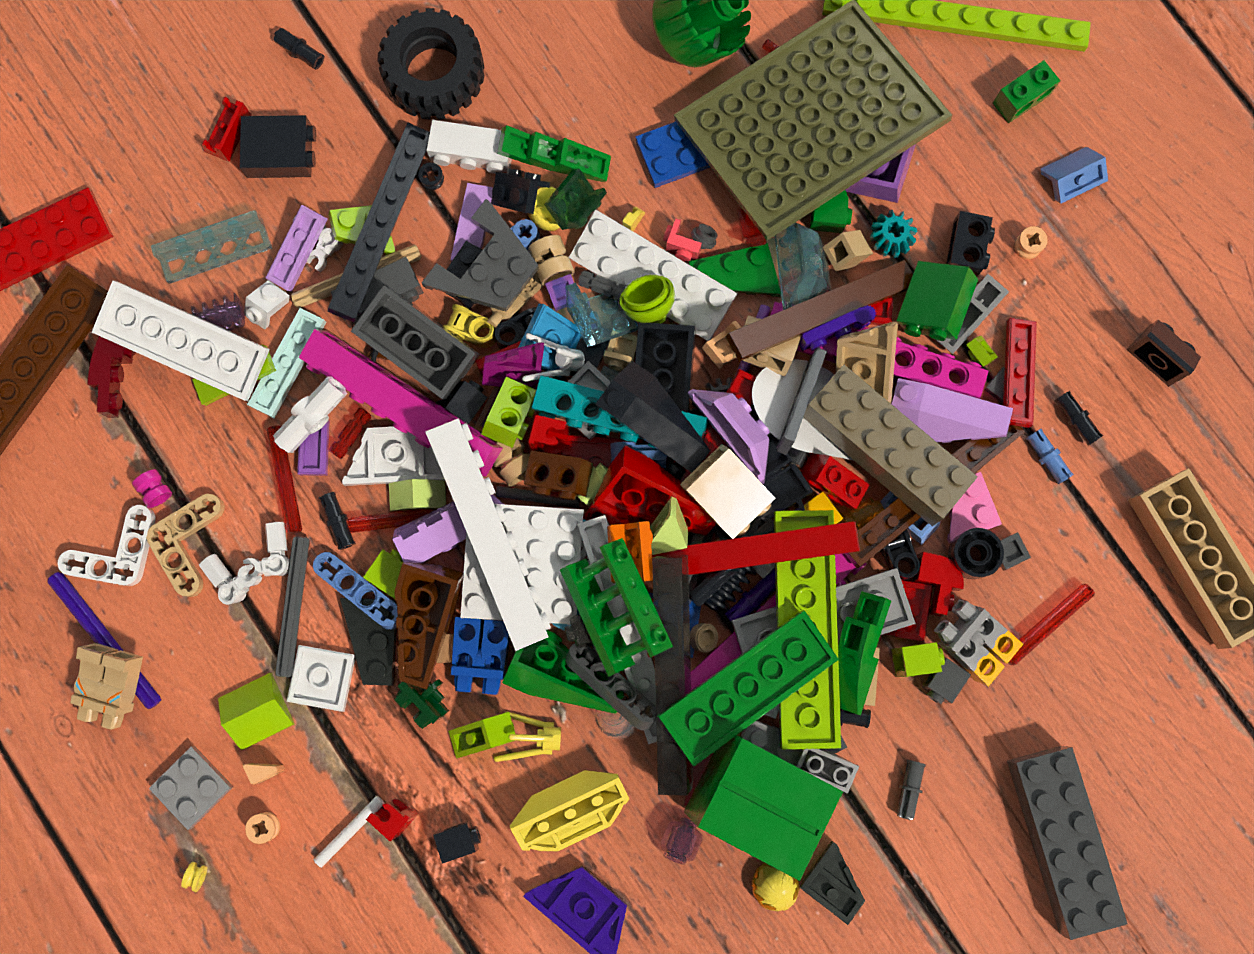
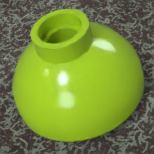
M646 275L639 277L623 290L620 296V306L629 318L637 322L662 324L666 320V315L671 310L675 300L674 286L664 276Z

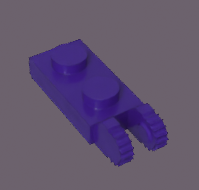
M871 305L864 306L863 308L860 307L803 333L799 341L801 350L804 351L811 348L812 351H815V349L825 346L827 344L826 340L834 336L836 339H839L843 335L850 334L852 332L851 328L862 330L868 327L876 317V309L871 307Z

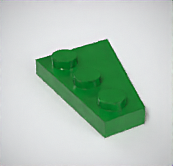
M768 243L688 262L692 267L734 292H742L747 295L767 294L772 297H781L782 295Z

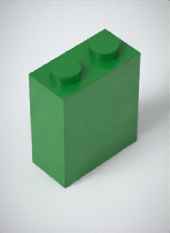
M918 261L896 321L901 325L906 334L913 337L927 335L938 341H945L946 338L957 340L978 278L966 266Z

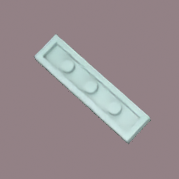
M299 308L272 358L276 371L261 378L247 403L248 406L272 418L276 417L305 363L299 356L313 330H323L327 323L324 319Z

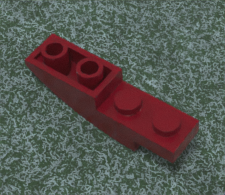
M101 336L97 339L91 357L87 385L98 390L97 413L107 418H118L119 410L123 404L120 382L124 380V370L121 364H132L133 355L136 352Z

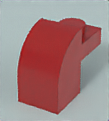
M927 552L917 554L920 568L917 574L913 576L912 582L933 585L934 593L930 614L940 617L946 616L948 611H952L955 596L951 594V591L964 589L963 575L956 568L954 562L947 557Z

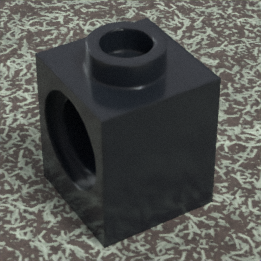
M472 380L469 383L461 381L445 402L443 408L469 424L488 397L482 394L484 389Z
M471 821L444 829L433 835L442 864L475 853L479 849L478 844L481 843L477 826L472 827Z

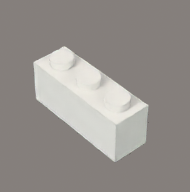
M432 120L427 153L430 160L440 166L455 164L467 170L482 168L496 174V172H507V169L511 168L512 163L511 158L497 154L501 130Z

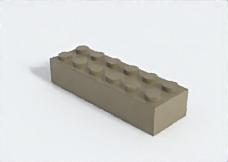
M845 365L837 371L807 405L804 418L932 527L945 518L978 477Z

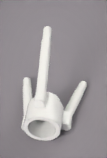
M530 333L526 334L527 339L536 343L543 342L544 346L556 350L555 362L560 369L523 376V381L539 380L540 376L549 378L569 376L571 371L577 372L583 367L585 358L581 350L571 349L568 346L556 344Z

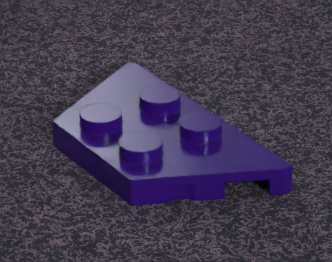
M583 866L528 890L523 897L590 954H617L627 903Z

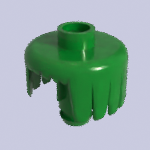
M654 0L652 21L656 36L663 49L678 63L693 68L706 66L735 53L745 43V38L750 32V25L746 24L751 20V12H742V10L748 6L749 0Z

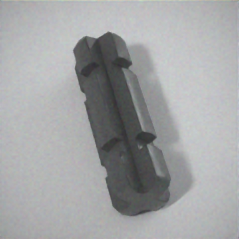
M583 271L578 278L581 287L587 289L592 287V291L610 298L615 296L614 299L620 301L623 290L627 287L623 284L617 285V282L599 275L594 277V273Z

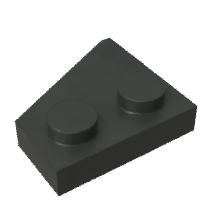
M831 841L799 887L849 925L864 904L865 899L857 887L853 875L839 851L838 845Z

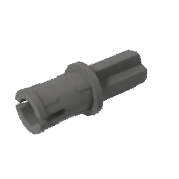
M907 760L903 785H899L902 791L897 810L898 817L907 820L914 819L919 793L923 792L920 790L926 764Z

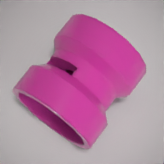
M156 469L141 474L132 482L136 492L143 495V502L147 508H153L164 503L172 495L170 488L161 482L162 476Z

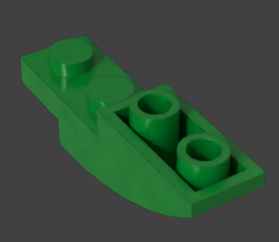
M863 591L860 593L853 618L846 616L838 645L840 708L860 716L879 659L873 656L891 604V600Z

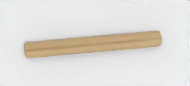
M411 245L382 257L377 270L404 257H407L409 263L420 260L421 254L418 247ZM342 274L292 293L291 298L297 308H301L331 296V291L337 288Z

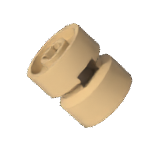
M546 236L528 247L530 255L538 264L537 274L543 286L547 282L568 274L572 276L575 273L569 257L564 256L566 249L561 236Z
M518 438L513 448L497 442L503 449L494 462V466L501 467L500 474L510 487L525 479L530 453L523 452L525 446Z

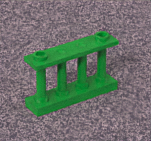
M623 538L599 547L603 558L590 565L587 559L560 569L608 677L635 665L632 656L647 650L651 658L673 647ZM609 568L616 584L601 591L594 575ZM621 595L628 612L614 618L607 602ZM634 622L641 639L626 645L619 629Z

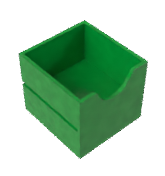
M736 735L714 751L684 813L698 828L800 881L843 791Z

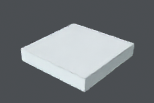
M298 645L287 702L345 712L356 658L355 655Z

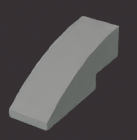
M987 274L974 290L957 340L946 338L945 341L938 342L953 354L1009 291Z

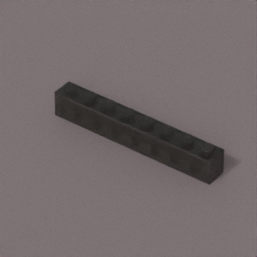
M658 555L652 558L653 604L673 645L672 648L655 655L658 795L687 796L693 788V765L658 715L691 691L688 555Z

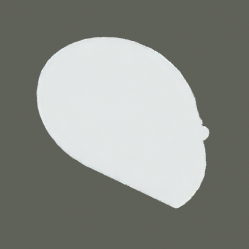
M793 359L786 376L777 374L766 367L758 374L754 381L752 401L755 411L770 433L779 440L808 361ZM823 367L820 369L809 403L834 376L833 373ZM803 417L795 442L792 445L793 448L809 453L853 460Z

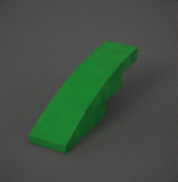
M507 125L501 129L497 151L499 155L522 163L600 182L607 181L611 155L567 138L559 141L536 131L528 134Z

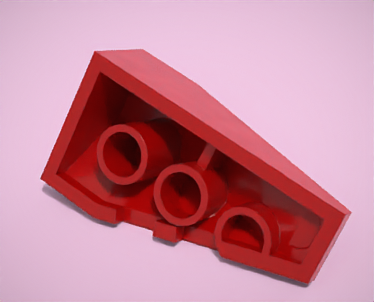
M626 445L610 464L593 502V505L617 517L628 519V516L643 518L645 522L649 521L652 524L672 496L677 498L688 527V532L707 535L716 525L714 520L680 486L681 481L651 458Z

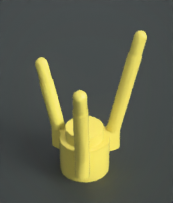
M509 712L511 719L543 728L538 729L537 735L510 734L509 739L537 742V747L542 748L496 756L494 761H507L541 754L552 755V750L560 751L561 727H554V722H543Z

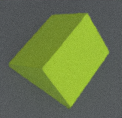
M268 673L218 698L221 726L240 750H244L295 724L272 673Z

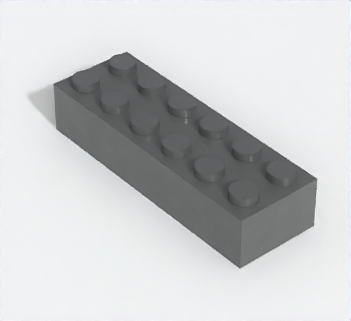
M1058 746L1008 760V767L1059 934L1069 940L1127 925L1126 916L1073 747Z

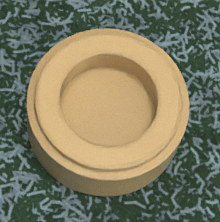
M696 624L690 632V644L696 651L711 652L718 642L716 628L711 624Z

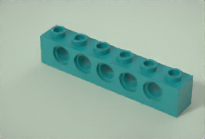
M540 376L532 409L539 413V416L564 419L568 426L579 429L582 428L583 424L592 426L593 432L609 436L610 431L621 434L620 439L636 443L637 438L642 439L622 424H614L612 417L599 409V413L595 417H586V407L590 404H596L604 391ZM563 397H570L572 400L570 408L564 411L559 410V400ZM682 411L703 440L708 423L707 417Z

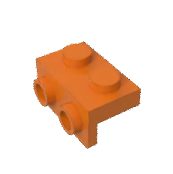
M649 521L607 526L608 543L623 538L642 581H653L655 562L652 558L651 544L653 534ZM611 574V582L615 584L614 578Z

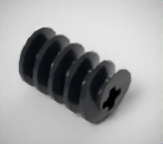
M752 566L741 568L704 604L721 616L718 610H729L725 601L735 602L736 599L732 592L742 593L743 590L739 583L749 584L750 581L746 574L756 575V570Z

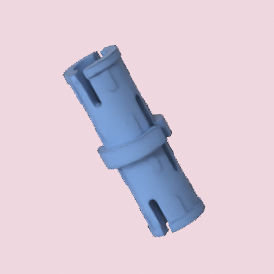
M1042 428L1026 438L1041 458L1038 461L1041 465L1045 464L1057 481V484L1064 482L1074 475L1060 457V450L1053 447Z

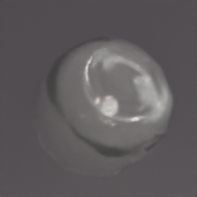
M623 695L622 700H629V698ZM600 710L595 711V722L598 728L610 739L625 740L633 736L637 730L618 712L614 714Z

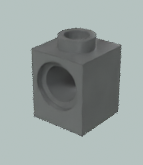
M944 658L945 664L941 666L942 672L930 673L922 686L928 691L927 696L940 705L943 702L952 704L971 676L970 673L948 658Z

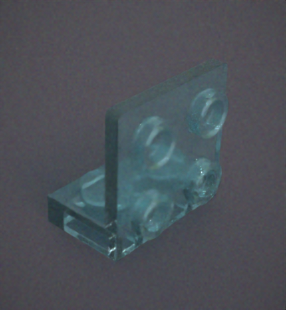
M576 283L565 286L567 310L587 347L638 330L637 322L624 313L620 306V301L614 299L615 296L610 298L600 294L588 298L585 292L581 293Z

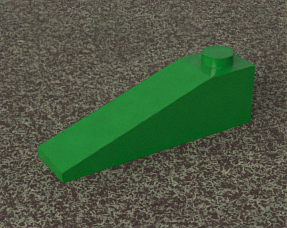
M546 630L548 638L516 651L502 682L531 696L614 714L617 713L610 704L568 667L566 655L569 649L562 644L563 639ZM594 672L597 679L601 681L608 680L604 673ZM616 691V696L622 700L624 692Z

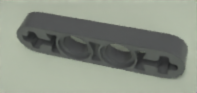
M575 643L570 647L566 655V664L635 728L648 730L653 726L658 718V710L648 698L619 672L608 677L598 653L587 644ZM594 672L604 673L608 680L601 681L597 679ZM623 691L628 695L629 700L619 699L615 692Z

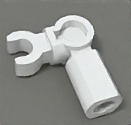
M324 226L318 242L315 244L317 247L315 250H312L306 262L310 264L314 258H318L319 261L315 269L319 272L325 269L327 257L332 256L343 245V242L334 239L332 228Z
M285 522L265 524L267 552L270 553V557H264L261 561L255 558L243 560V564H253L255 567L254 572L249 574L250 579L262 576V574L266 577L275 575L285 576L288 574L290 559L285 556V551H287Z
M216 554L206 557L199 564L214 587L219 588L218 598L226 605L243 601L250 586L258 585L262 580L261 576L250 579L249 571L254 567L252 564L242 566L238 571V577L233 578Z

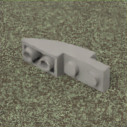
M758 720L744 729L740 736L845 793L849 792L859 769L857 764L826 749L782 750L780 749V728L767 725Z

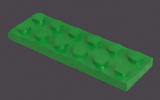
M801 610L664 710L658 717L691 764L695 766L837 662L839 658L805 610Z

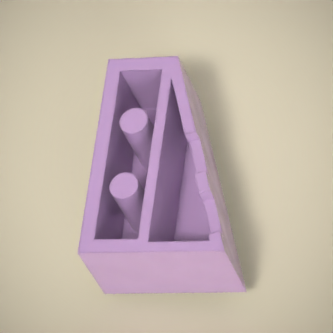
M453 501L395 529L392 540L404 562L424 563L441 552H447L458 545L457 543L466 539V529Z

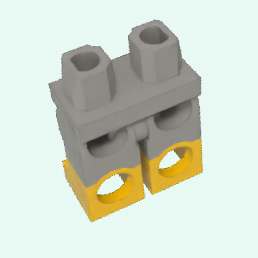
M960 599L952 607V612L959 617L957 622L953 625L949 621L943 620L934 629L941 639L938 644L947 650L971 674L970 677L974 681L989 687L1005 667L1001 662L1007 664L1023 643L984 608L974 606L968 601ZM1010 644L1009 649L1006 652L1002 653V651L1007 647V645ZM992 666L991 671L988 674H985L989 667Z

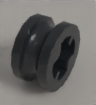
M431 162L420 167L418 177L425 189L436 190L443 185L444 175L439 165ZM433 171L438 177L434 176L435 180L430 182L428 178L424 177H428L427 173Z

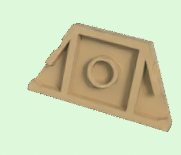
M890 322L843 335L837 340L836 373L843 365L847 366L889 403L892 400L898 322Z

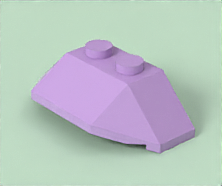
M690 390L688 395L703 416L707 417L708 422L739 460L764 484L769 450V438L767 435L770 433L766 425L760 419L755 421L751 417L749 412L752 409L742 397L737 399L733 393Z

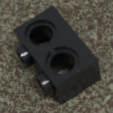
M960 211L953 222L946 264L969 267L976 277H978L983 269L986 270L990 261V253H987L988 244L992 243L995 234V228L991 227L993 217ZM968 228L976 229L979 236L971 235ZM968 253L972 255L974 262L965 260L963 254Z

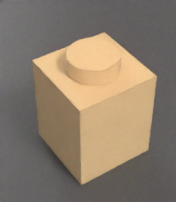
M860 230L842 232L823 247L835 271L853 268L873 254Z

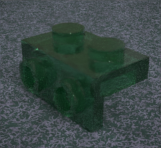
M575 169L569 173L544 205L562 230L570 228L579 229L588 222L587 217L591 212L600 207L602 204L601 200L607 194L605 188L594 190L581 170Z

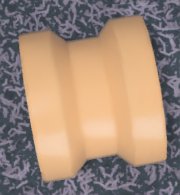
M1038 227L1026 228L1015 240L1014 250L1016 254L1023 259L1035 258L1046 247V233Z
M263 812L251 817L246 824L245 830L250 841L262 844L274 839L278 835L281 826L275 814Z

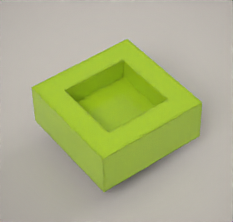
M982 335L974 338L967 344L970 349L968 353L972 360L978 364L981 363L983 367L998 358Z

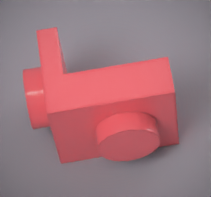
M676 218L673 226H667L663 241L667 242L666 251L675 254V257L682 261L697 260L702 243L678 235L681 220Z

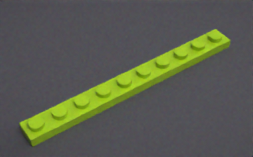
M824 0L822 15L828 16L851 0ZM855 0L875 23L1083 52L1088 48L1091 22L935 0Z

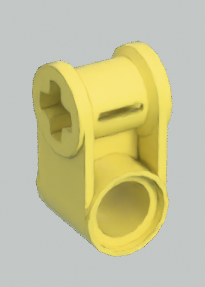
M453 304V312L447 325H443V327L460 340L468 341L482 348L493 346L496 342L495 327L487 323L488 318L476 314L461 305ZM480 329H490L487 336H477V333Z

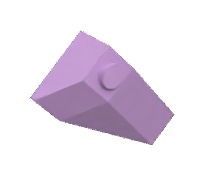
M898 378L892 400V405L936 442L942 443L964 439L978 440L1006 437L1013 408L933 385Z

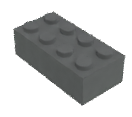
M385 285L351 330L352 333L441 399H448L480 356L478 352Z

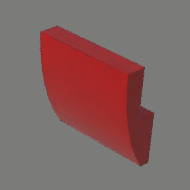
M901 579L916 624L882 635L925 642L933 585L903 581Z

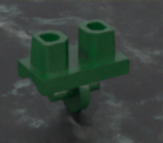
M440 679L436 680L433 684L430 682L427 689L401 682L398 685L400 690L394 700L404 709L412 703L417 706L419 711L414 715L413 719L420 728L423 729L430 723L434 724L449 712L441 702L445 697L438 691L443 684Z

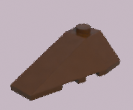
M402 563L395 588V600H397L396 627H398L399 646L397 647L399 681L424 689L428 688L460 594L464 573L435 564Z

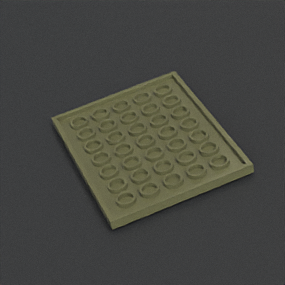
M851 0L674 114L675 122L767 241L929 136L952 119V114L855 0Z

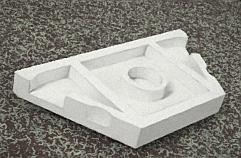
M394 426L374 427L366 429L361 440L362 444L356 450L352 459L353 463L347 476H344L342 484L344 486L389 484L409 479L445 480L432 447L426 448L415 441L416 436L410 432H401Z

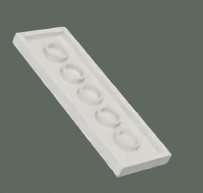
M598 210L594 211L569 256L570 259L593 273L617 282V285L623 284L628 286L635 279L646 275H659L668 278L674 286L675 300L666 316L680 325L695 326L696 334L707 341L711 340L738 294Z
M114 280L111 283L92 330V333L244 401L249 400L270 350Z

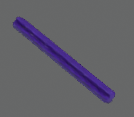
M56 572L47 579L48 584L95 643L123 651L63 573ZM140 672L135 695L147 709H151L159 704L161 697Z

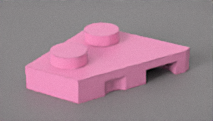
M981 472L975 474L978 476L977 479L950 510V533L947 539L949 543L957 535L969 529L984 528L988 530L1002 524Z

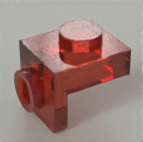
M742 208L736 209L742 241L746 244L750 243L751 247L767 244L764 236Z

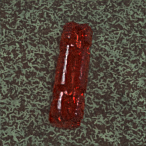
M359 407L353 414L354 419L348 421L337 437L339 440L337 442L334 441L329 448V451L336 457L342 459L348 452L347 447H351L362 432L363 424L366 425L371 419L370 413Z

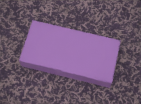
M329 420L320 430L310 434L299 446L298 475H328Z

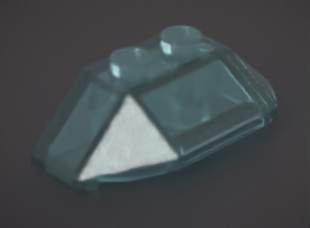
M794 223L774 236L783 310L832 290L827 254L823 249L824 244L818 232Z

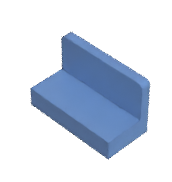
M1084 147L1040 169L1041 175L1052 181L1054 197L1059 203L1070 200L1108 181L1106 157L1089 147Z

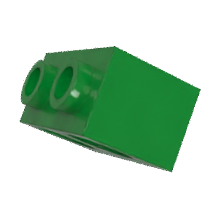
M1043 60L1003 87L994 99L993 105L1009 124L1050 96L1061 80Z

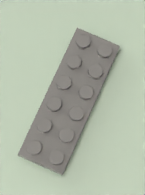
M897 568L836 587L838 645L846 616L853 618L861 591L891 600L881 635L916 624ZM776 606L731 620L742 654L777 629Z

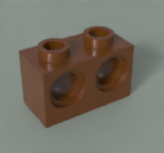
M531 450L524 484L533 487V493L550 496V491L559 492L558 497L575 500L576 495L587 497L593 463L582 458ZM548 469V476L543 480V473ZM574 473L573 481L568 484V477Z

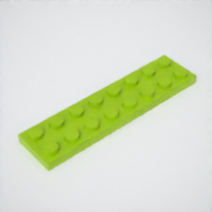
M834 510L774 511V533L834 524ZM835 555L775 563L777 628L801 610H805L838 657ZM838 661L779 704L780 749L841 748Z

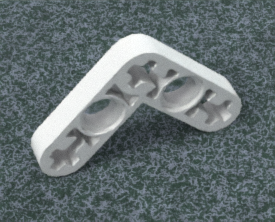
M135 505L128 510L116 558L67 550L58 559L59 570L66 575L118 585L134 586L138 584L143 576L150 547L146 539L148 529L156 522L154 511L143 505ZM143 513L144 516H147V519L139 524L135 517ZM132 528L144 531V534L141 535L135 532H131ZM133 538H138L141 542V548L136 553H130L128 550V543ZM76 560L85 562L86 565L85 568L72 567L68 565V561ZM103 560L107 564V570L103 575L97 576L94 572V566L98 561ZM115 568L128 570L129 568V570L134 571L133 576H129L126 579L124 575L114 574Z

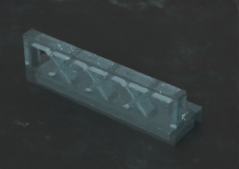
M256 210L151 245L153 256L160 261L166 282L169 284L272 249L264 221ZM260 231L264 243L255 246L246 244L250 234ZM232 241L238 244L232 254L225 255L220 252L226 242ZM206 250L212 253L206 263L199 264L194 261L200 251ZM177 259L186 262L180 272L171 273L168 262Z

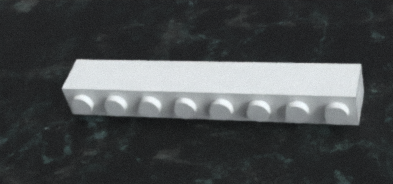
M458 418L426 431V435L515 651L548 638L546 630L551 629L545 612L539 614L535 603L540 602L534 585L527 586L524 576L529 574L523 558L517 560L513 549L518 546L512 531L506 533L501 523L507 519L501 505L494 506L490 495L494 494L495 490L490 478L483 479L479 468L483 467L484 464L479 451L472 452L468 443L473 437L467 423L461 425Z

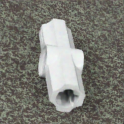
M327 377L310 396L301 399L294 405L291 410L292 416L273 435L274 442L281 449L288 453H293L310 434L317 432L328 422V414L347 395L346 388L333 377Z

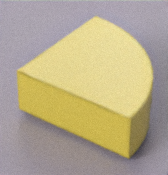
M634 207L633 212H628L622 220V225L633 232L645 214L638 207Z

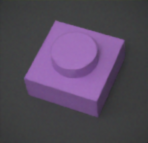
M571 274L545 283L555 311L581 302Z

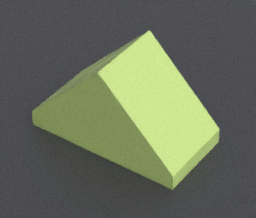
M409 479L389 483L390 511L439 509L445 506V480Z
M671 496L650 526L653 534L651 544L652 555L685 549L688 546V527L677 498Z

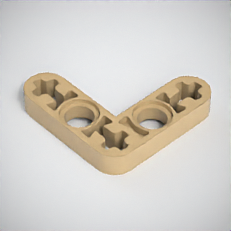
M204 494L152 525L147 531V542L175 591L185 597L197 596L202 591L204 582L181 541L222 516L225 508L224 502L213 494ZM208 501L216 503V505L213 506V513L204 511L198 516V514L193 511V509H196L199 512L203 511L207 508L206 502ZM185 514H190L193 519L191 527L186 530L181 529L179 526L180 518ZM158 531L167 532L164 536L167 545L175 546L167 549L163 542L156 541L159 537ZM173 553H179L182 557V562L177 568H171L168 564V559ZM183 572L186 578L194 580L195 582L191 585L193 589H184L183 586L186 585L184 577L181 575L175 576V574Z

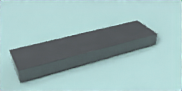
M821 348L815 349L807 363L776 448L777 452L787 455L795 442L823 364L826 350Z

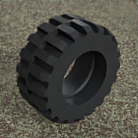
M426 8V12L421 13L418 10L411 11V16L405 18L403 15L397 19L398 24L396 26L390 25L386 30L388 37H383L379 44L381 51L378 52V63L383 82L390 97L394 99L395 104L401 109L405 108L406 112L412 116L420 113L421 118L430 120L431 116H436L437 120L445 119V114L449 113L455 116L460 113L459 108L462 106L464 108L469 107L472 104L471 97H477L481 91L480 85L484 82L485 76L480 44L470 25L464 24V20L458 15H454L452 18L450 11L441 9L440 13L435 12L434 8ZM443 49L456 56V62L451 71L437 80L423 81L408 74L411 61L425 50Z

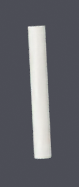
M376 796L313 859L314 862L322 868L367 822L365 819L382 807L384 801L379 796Z

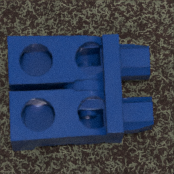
M455 617L451 675H455V691L472 692L473 677L483 678V694L497 695L499 693L501 680L506 675L510 636L504 621ZM482 631H483L482 647H480V646H481V636H482Z

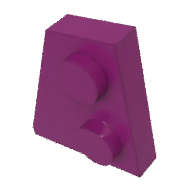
M539 342L485 356L482 385L502 387L505 378L508 377L537 390L539 380L525 382L522 378L523 376L541 373L544 343Z

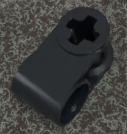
M537 307L527 309L496 327L495 338L500 350L522 340ZM510 332L515 335V338L510 342H505L501 340V336L504 333Z
M906 529L895 538L898 540L890 542L880 550L889 570L897 568L903 581H907L916 575L920 568L919 560ZM899 560H905L910 564V573L905 574L899 570Z

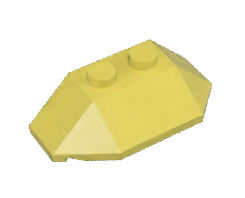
M584 770L532 795L511 823L510 829L524 851H530V849L560 851L610 827L621 812L623 805L628 802L629 797L618 774Z

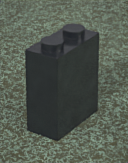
M306 115L241 116L239 168L247 178L311 177L312 168L316 165L315 152L312 151V142H316L315 126L310 123Z

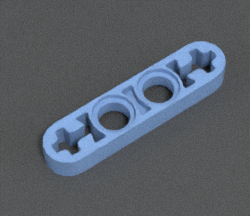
M324 552L315 558L313 569L319 577L383 628L390 630L397 628L396 603L334 554ZM325 562L331 564L338 571L335 576L323 567ZM346 576H354L353 586L349 589H342V579ZM365 593H375V600L371 605H362L361 598ZM380 606L384 607L388 612H392L394 618L392 620L386 619L378 611Z

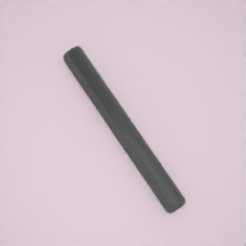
M297 536L292 540L275 675L278 677H292L310 543L309 538Z

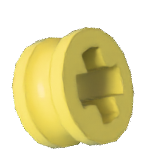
M191 862L184 873L181 887L185 889L192 887L193 892H198L205 880L207 866L202 865L198 867L196 862Z

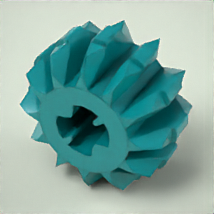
M890 210L887 216L880 214L877 218L878 222H873L871 226L873 233L870 235V240L877 241L874 245V250L884 249L882 252L883 257L887 256L889 251H891L894 258L898 257L900 252L907 254L910 250L909 246H913L916 242L914 235L917 233V228L910 226L913 218L903 219L904 211L900 212L898 216H895L893 210Z

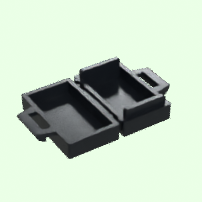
M772 433L768 435L769 450L765 483L763 485L775 499L771 502L769 510L760 516L764 523L774 518V511H785L796 503L799 508L794 511H805L802 499L813 492L796 464H791L792 458L790 455L777 452L776 448L779 439Z

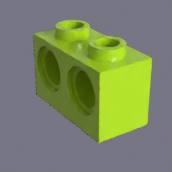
M506 377L486 419L481 435L513 448L516 439L522 440L529 424L524 423L526 416L532 418L535 412L532 409L536 389Z
M937 642L891 649L896 677L942 672L941 666L945 664L943 650L938 648Z

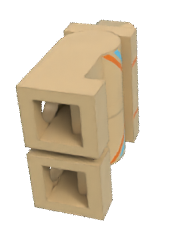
M98 643L78 647L76 659L81 661L79 674L74 685L75 694L71 696L70 702L78 706L77 719L84 722L96 721L98 712L103 713L102 727L107 729L121 727L124 714L133 711L134 703L132 701L136 693L143 656L122 650L118 651V649Z

